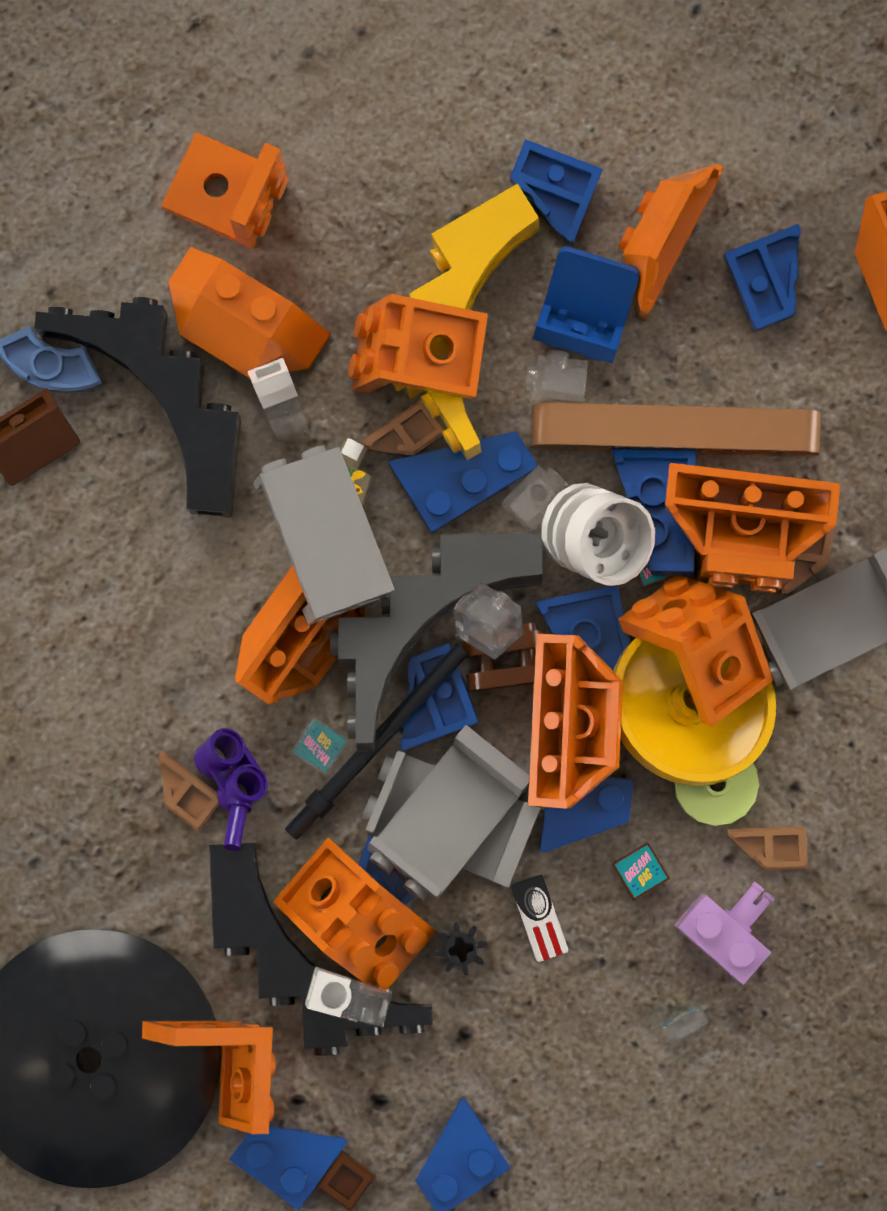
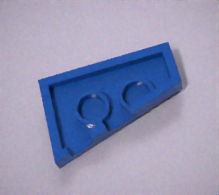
M517 431L479 440L482 452L468 461L461 450L454 454L450 447L388 461L389 467L431 534L538 469L536 461Z
M612 449L626 497L641 503L650 513L655 527V545L648 562L651 575L694 576V546L666 509L665 497L669 464L677 463L696 466V450Z
M618 585L535 602L537 609L552 634L580 636L614 670L620 655L630 644L629 635L623 633L618 618L624 615Z

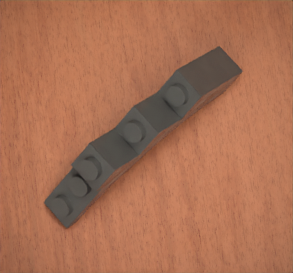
M542 533L440 534V548H432V573H441V575L390 576L395 591L386 598L381 599L382 615H390V617L338 618V631L330 632L331 656H338L340 669H356V672H348L347 674L348 698H356V714H348L347 731L348 740L356 739L357 752H374L377 719L387 687L402 659L425 632L447 614L477 598L510 588L539 586L542 584Z

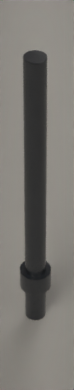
M459 643L454 645L377 728L374 752L356 751L321 790L316 788L305 800L307 805L286 826L285 830L288 834L297 840L318 817L324 818L335 806L333 801L467 658L469 653Z

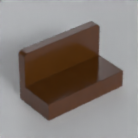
M47 388L0 417V472L11 486L16 485L80 444L78 435L63 415Z

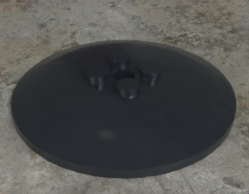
M105 929L76 930L46 938L28 947L0 970V1150L8 1158L26 1171L56 1184L77 1188H103L125 1184L156 1171L174 1158L188 1144L204 1122L212 1106L220 1076L221 1047L172 1046L142 1039V1021H216L204 991L186 967L170 953L152 942L129 933ZM92 1047L99 1051L102 1063L97 1071L89 1072L80 1066L78 1058L82 1049Z

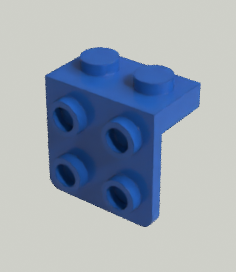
M562 247L556 259L533 340L543 342L552 348H563L582 354L591 360H602L613 364L640 276L638 269L634 266L578 249Z

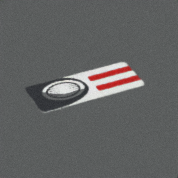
M538 875L512 884L511 889L536 961L541 962L567 953L568 947L543 876Z

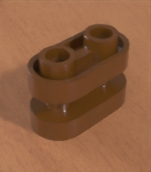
M526 623L511 626V634L495 636L494 628L470 631V639L462 641V647L469 653L467 658H477L478 672L466 675L468 692L534 684L536 634H546L545 630H537L536 623ZM519 653L520 667L495 670L493 655Z

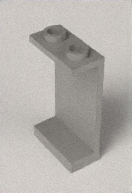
M324 445L301 453V460L287 464L285 459H279L261 467L263 473H260L253 482L256 491L264 489L308 605L302 611L308 626L386 598L395 591L339 447L326 451Z
M887 548L751 614L761 646L769 660L768 666L774 680L772 683L775 687L781 685L784 692L789 691L887 643Z
M465 725L455 737L453 745L382 832L377 837L374 836L369 842L367 850L372 853L370 860L386 874L389 875L394 871L406 881L403 887L418 900L423 902L428 898L431 902L435 903L527 789L530 775Z
M397 750L395 758L386 756L377 778L384 782L378 798L373 795L370 796L361 818L369 821L365 830L379 835L435 766L406 755V753ZM517 800L462 869L509 888L540 808L528 806L527 802Z

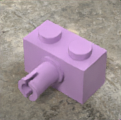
M756 882L751 884L752 886L731 910L727 908L723 910L707 895L700 894L673 925L742 985L746 983L772 953L750 934L752 932L750 926L770 903H773L775 900L768 892H764L753 904L764 891Z

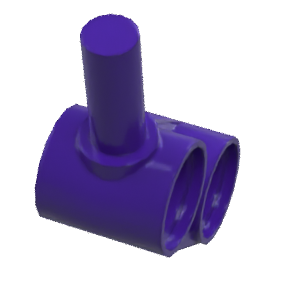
M222 728L213 733L196 749L194 762L197 769L203 775L216 780L219 785L217 789L218 802L224 810L229 812L223 847L230 851H239L241 849L246 814L250 813L252 805L266 794L268 780L244 744L242 737L232 729ZM214 747L223 753L225 759L216 754ZM237 783L246 789L247 795L239 790Z

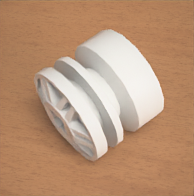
M581 483L573 484L562 490L548 505L542 520L541 539L547 555L557 565L579 573L595 582L613 586L624 584L638 576L649 562L655 545V527L650 513L641 503L598 486Z

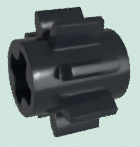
M454 922V934L450 937L445 933L438 934L439 938L446 942L445 949H439L435 952V956H447L449 962L445 968L446 972L452 970L454 965L462 966V972L466 976L469 972L467 964L472 961L480 965L484 964L482 958L476 954L477 949L487 946V941L475 942L473 938L477 929L475 925L466 933L460 932L459 924ZM463 937L465 943L473 944V950L467 952V959L459 960L457 954L449 953L448 948L455 945V938Z

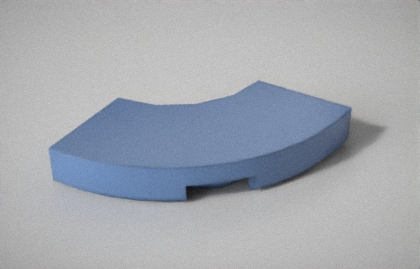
M30 326L0 339V358L16 375L31 385L41 389L47 388L51 392L80 393L104 386L85 346L69 350L52 347L40 340Z

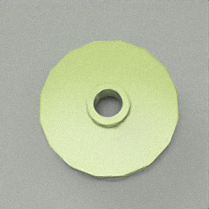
M753 763L736 776L724 781V787L719 792L713 791L710 785L689 786L674 783L675 797L683 811L697 822L713 826L731 824L745 816L755 803L759 788L757 769Z

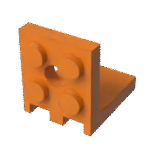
M195 132L161 207L164 211L253 249L256 244L255 239L257 235L263 237L269 226L274 198L279 200L288 184L289 176L286 173V165H284L281 149L265 142L258 158H254ZM216 177L225 179L228 182L227 192L221 197L209 196L205 192V187L209 180Z
M396 294L384 297L363 309V313H359L354 327V336L359 338L357 354L352 355L348 368V377L353 379L351 391L368 394L392 383L468 399L475 398L477 395L488 314ZM433 337H440L447 342L449 354L445 360H439L432 355L430 342Z
M708 553L706 556H700L699 554L697 580L702 582L708 581L709 585L721 589H733L734 585H751L750 591L774 594L776 589H781L793 580L795 562Z
M675 576L665 581L663 587L649 597L637 601L631 610L618 618L623 633L676 653L699 718L704 724L714 726L774 681L745 597L686 576ZM729 657V668L721 676V666L725 659Z
M329 837L273 901L322 952L381 997L437 932L419 915L379 884ZM332 886L330 894L321 901L325 890ZM384 935H388L386 941L380 947L375 948L377 941Z
M142 1021V1039L172 1046H221L218 1124L250 1134H269V1122L272 1121L274 1115V1103L270 1097L271 1078L274 1076L276 1061L272 1053L273 1027H259L258 1024L241 1023V1021Z

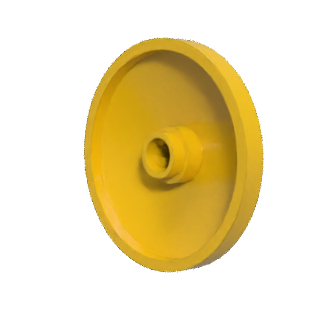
M635 638L620 655L613 670L623 680L620 739L630 754L650 772L663 779L682 785H713L726 781L745 770L761 755L767 746L776 718V698L772 682L714 726H709L702 723L675 652ZM729 657L725 659L721 666V676L729 668Z

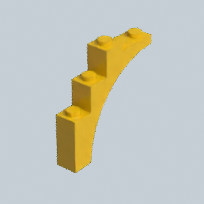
M518 183L431 234L434 248L429 253L441 273L445 270L448 271L409 293L410 298L468 310L472 309L476 297L491 273L515 248L540 231L539 217ZM433 337L430 342L432 355L439 360H445L449 354L447 342L440 337ZM392 384L397 392L404 389L410 400L424 391L426 392V394L421 396V399L432 418L440 415L447 427L446 430L442 431V434L454 454L461 450L468 461L482 452L480 441L466 414L462 397Z

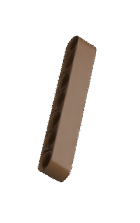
M553 402L532 405L531 447L535 449L612 452V449L696 450V454L786 457L820 455L821 412L816 410Z

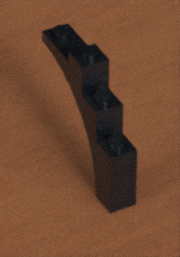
M134 297L133 303L121 302L120 318H115L114 313L103 310H91L89 316L73 315L72 309L64 307H49L48 313L36 312L34 328L41 337L74 342L104 354L129 370L154 394L167 413L180 443L186 472V509L190 514L232 517L241 417L238 412L232 411V406L228 404L207 403L206 409H200L204 365L201 359L195 358V353L190 351L171 350L169 356H164L168 316L164 306L158 305V300Z
M241 843L239 851L227 850L223 847L224 844L209 845L213 949L224 948V956L250 955V947L257 948L259 999L269 998V1006L295 1004V997L302 996L304 1049L314 1048L315 1056L340 1054V1047H345L349 1044L348 1029L356 1028V1036L382 1035V1027L399 1026V1034H414L425 1032L424 1025H433L432 1004L398 1003L364 994L350 986L351 1001L348 1007L342 1011L341 1017L307 1009L305 1005L315 966H318L311 962L289 938L273 912L260 878L255 843Z

